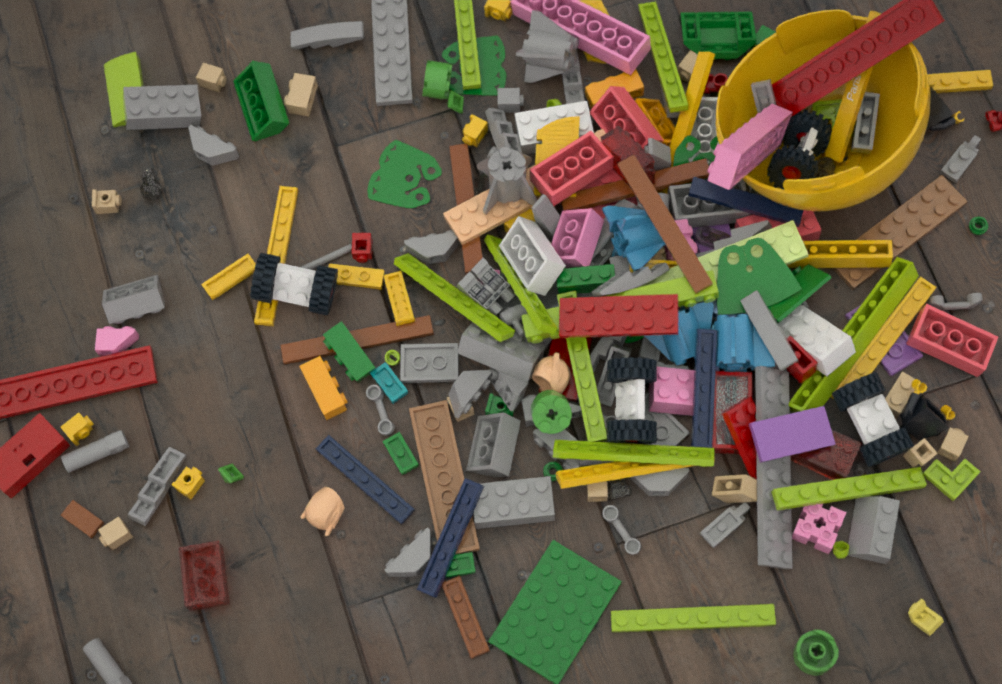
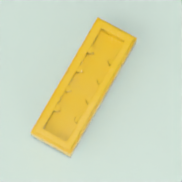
M246 254L201 285L213 301L252 275L255 271L256 263L249 254Z
M329 263L328 267L338 269V285L382 290L384 270Z
M402 271L383 275L396 325L415 322Z

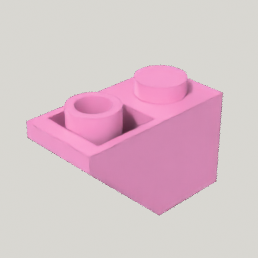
M110 326L97 329L95 351L99 356L123 352L139 339V334L134 328L128 326L122 327V329H115Z

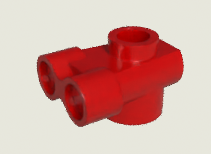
M723 73L716 74L715 76L714 74H709L704 94H710L711 92L719 93L721 86H724L728 80L727 76Z
M991 110L985 112L990 130L992 132L1001 130L1002 111L996 112Z

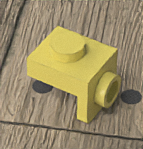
M923 599L914 603L908 611L911 622L929 636L944 622L941 616L926 606Z

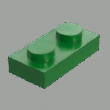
M400 432L383 441L384 446L402 476L419 466Z
M473 553L455 555L445 578L476 573Z

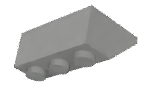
M158 275L103 290L102 306L109 324H120L126 319H137L146 313H157L165 308V300Z
M506 413L478 416L466 471L490 477L509 476L521 421Z
M881 496L855 499L848 539L849 553L847 556L883 564L890 560L899 500Z

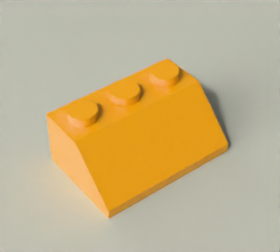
M635 99L636 104L664 141L662 143L670 147L675 125L670 118H667L661 102L656 99Z

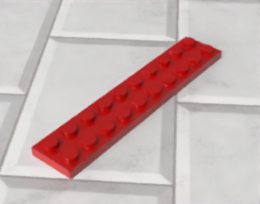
M902 0L772 84L777 106L793 112L791 117L940 25L945 20L933 0Z
M150 345L2 379L0 380V419L158 383L152 347Z

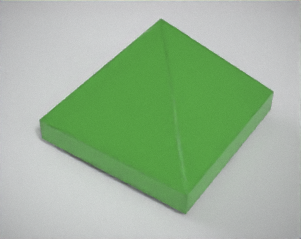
M450 90L447 106L460 114L463 113V96Z
M233 464L218 469L226 483H233L244 478Z

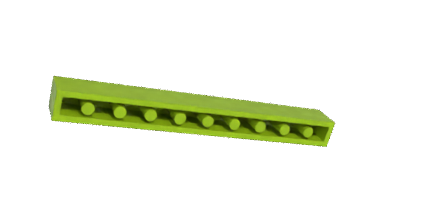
M896 257L842 330L851 336L856 352L828 376L816 369V373L801 385L790 400L788 406L792 413L825 405L919 277L913 262Z
M710 270L706 271V273L713 282V285L697 294L694 293L686 278L681 277L605 296L678 294L679 307H692L698 302L710 303L715 301V298H719V292L714 272ZM560 306L546 309L558 328L554 335L539 332L528 314L521 315L528 343H540L543 339L550 337L551 339L560 338Z

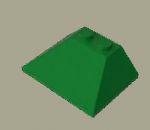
M681 12L680 14L683 44L696 54L698 52H712L715 54L714 59H737L757 41L752 12Z

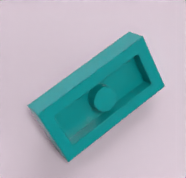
M386 362L370 372L372 378L392 404L408 394V390Z

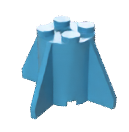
M617 206L602 208L610 225V233L613 232L614 238L611 239L614 247L611 257L623 255V258H627L634 272L644 267L665 245L645 210Z
M703 301L689 307V309H686L685 306L679 307V335H647L645 337L671 362H675V365L686 363V359L691 357L695 359L696 329H711L714 309L713 302L704 303Z
M739 314L737 317H729L728 315L717 316V321L714 322L711 328L712 330H717L716 371L724 369L727 372H747V368L750 367L751 371L758 366L775 367V360L747 314Z

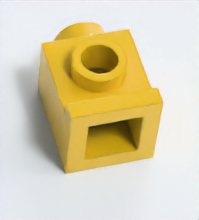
M488 0L484 6L485 17L491 15L497 20L506 21L513 12L510 0Z
M471 114L470 123H467L463 129L464 137L462 141L469 146L478 147L488 132L487 122Z
M77 413L63 424L61 429L78 446V441L86 438L90 431L93 430L91 426L94 423L87 415L83 417L80 413Z
M186 466L177 480L173 481L171 485L178 492L192 499L205 480L201 476L202 472L195 467L190 469Z

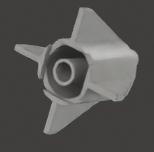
M532 10L530 29L527 32L530 36L528 39H524L523 48L516 52V56H521L522 59L526 60L524 62L526 64L524 82L529 83L569 71L571 66L574 67L576 65L577 57L574 55L579 43L578 38L570 35L543 13Z
M502 147L477 164V169L488 175L490 190L483 208L484 214H487L498 201L501 203L513 201L514 203L522 198L532 206L537 202V198L526 180V168L532 162L530 156L509 147Z

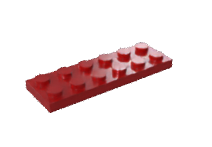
M678 294L560 298V338L679 335Z

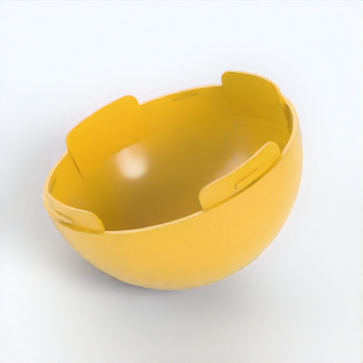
M823 10L797 16L781 23L776 28L775 34L758 44L740 61L725 85L721 86L716 106V134L719 144L725 138L728 139L738 128H742L751 118L756 117L758 112L751 88L752 83L770 79L771 84H774L865 25L868 17L851 15L845 10ZM911 42L873 66L865 92L880 94L873 150L870 154L851 152L853 137H850L844 156L847 157L845 162H837L825 156V152L821 153L818 157L814 154V161H818L817 167H819L816 178L787 179L783 182L784 189H780V187L775 188L773 186L774 182L770 183V177H767V169L773 154L776 153L775 150L742 180L756 192L776 203L806 211H830L851 207L876 196L902 175L915 157L924 139L929 121L930 85L923 58L917 48ZM847 83L816 102L842 99ZM828 120V125L831 124L832 127V120ZM782 141L781 146L779 147L780 149H782V147L784 146V141Z

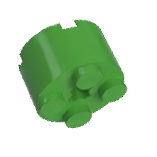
M427 60L423 97L448 99L452 64Z
M554 390L542 391L531 404L530 411L533 422L541 432L556 434L570 425L572 418L571 407L567 398L561 393ZM549 409H553V414L549 415Z
M812 630L802 635L796 643L793 653L794 662L806 674L814 676L823 675L835 664L839 651L834 638L829 633L822 630ZM814 649L818 650L819 655L817 657L813 655L812 651Z

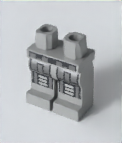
M484 258L457 284V288L495 316L503 309L496 300L501 297L508 304L515 296L509 288L510 284Z

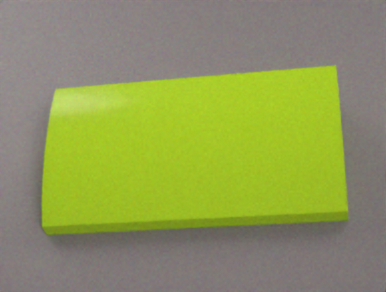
M136 52L119 56L104 64L113 127L126 125L123 88L144 86L140 59Z

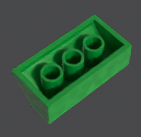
M252 61L233 82L252 141H258L280 134L290 123L271 65L269 63Z
M809 264L802 268L799 265L791 272L802 289L790 297L768 306L776 322H781L829 281L831 276Z

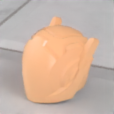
M554 353V356L545 357L537 363L532 379L540 386L539 389L541 391L554 390L562 394L569 383L570 370L567 364L559 358V353Z
M324 487L310 499L305 511L301 515V519L306 518L312 526L326 530L325 536H329L332 529L338 523L345 507L341 498L333 489Z

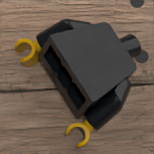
M935 80L934 83H929L930 114L926 129L931 131L946 130L955 124L963 122L964 118L959 120L957 114L961 112L958 111L953 114L933 89V86L936 84Z
M915 379L911 384L915 391L914 393L911 392L900 414L902 425L899 428H905L908 434H912L917 440L921 441L924 438L939 436L942 431L949 428L947 420H952L955 417V412L948 405L942 406L940 410L924 395L920 396V393L927 390V386L920 380Z

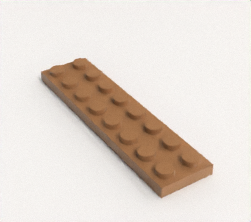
M941 175L856 240H892L893 261L965 206L968 201ZM882 268L832 269L852 290H855Z
M447 400L409 408L437 541L464 481ZM471 516L455 555L480 550L473 516Z

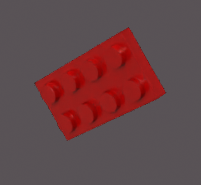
M748 396L723 412L722 416L750 477L757 480V451L749 427L750 423L756 422V406L752 397Z

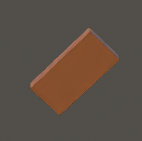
M74 500L70 502L60 515L90 538H93L98 529L104 524L102 520Z

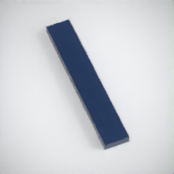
M693 177L688 196L782 223L793 220L796 227H799L804 211L781 205L764 196L736 188L728 190L697 177Z
M696 329L691 447L712 448L717 330Z
M330 435L316 447L318 453L401 525L415 511L411 505Z
M466 478L464 479L417 590L437 598L483 491V485Z

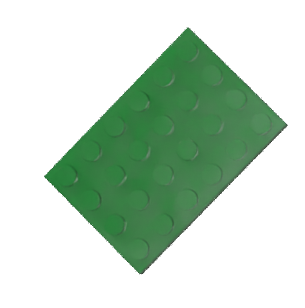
M552 540L488 642L553 684H560L622 581L555 540Z

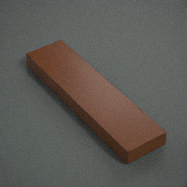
M460 576L443 582V590L471 659L490 652Z

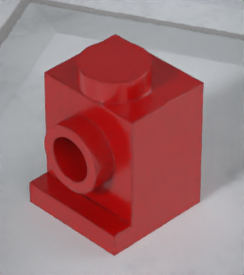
M352 233L351 254L353 260L365 263L368 259H372L373 239L371 233Z

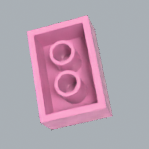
M592 208L565 210L561 213L551 245L566 265L564 268L590 266L604 223V219Z
M657 367V381L649 383V412L693 416L695 370Z

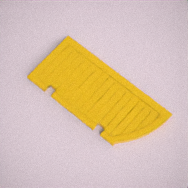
M580 116L558 119L541 129H537L536 140L542 141V144H536L535 166L579 138ZM534 186V195L541 197V193ZM576 192L569 197H576Z

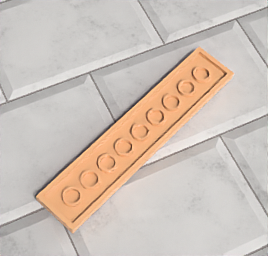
M603 129L594 133L614 156L613 163L622 158ZM535 165L526 169V180L532 191L534 185L530 181V169ZM488 189L444 212L443 216L460 243L464 245L531 209L532 205L522 198L514 203L513 201L507 203L498 201L487 214H484L483 208L490 190Z

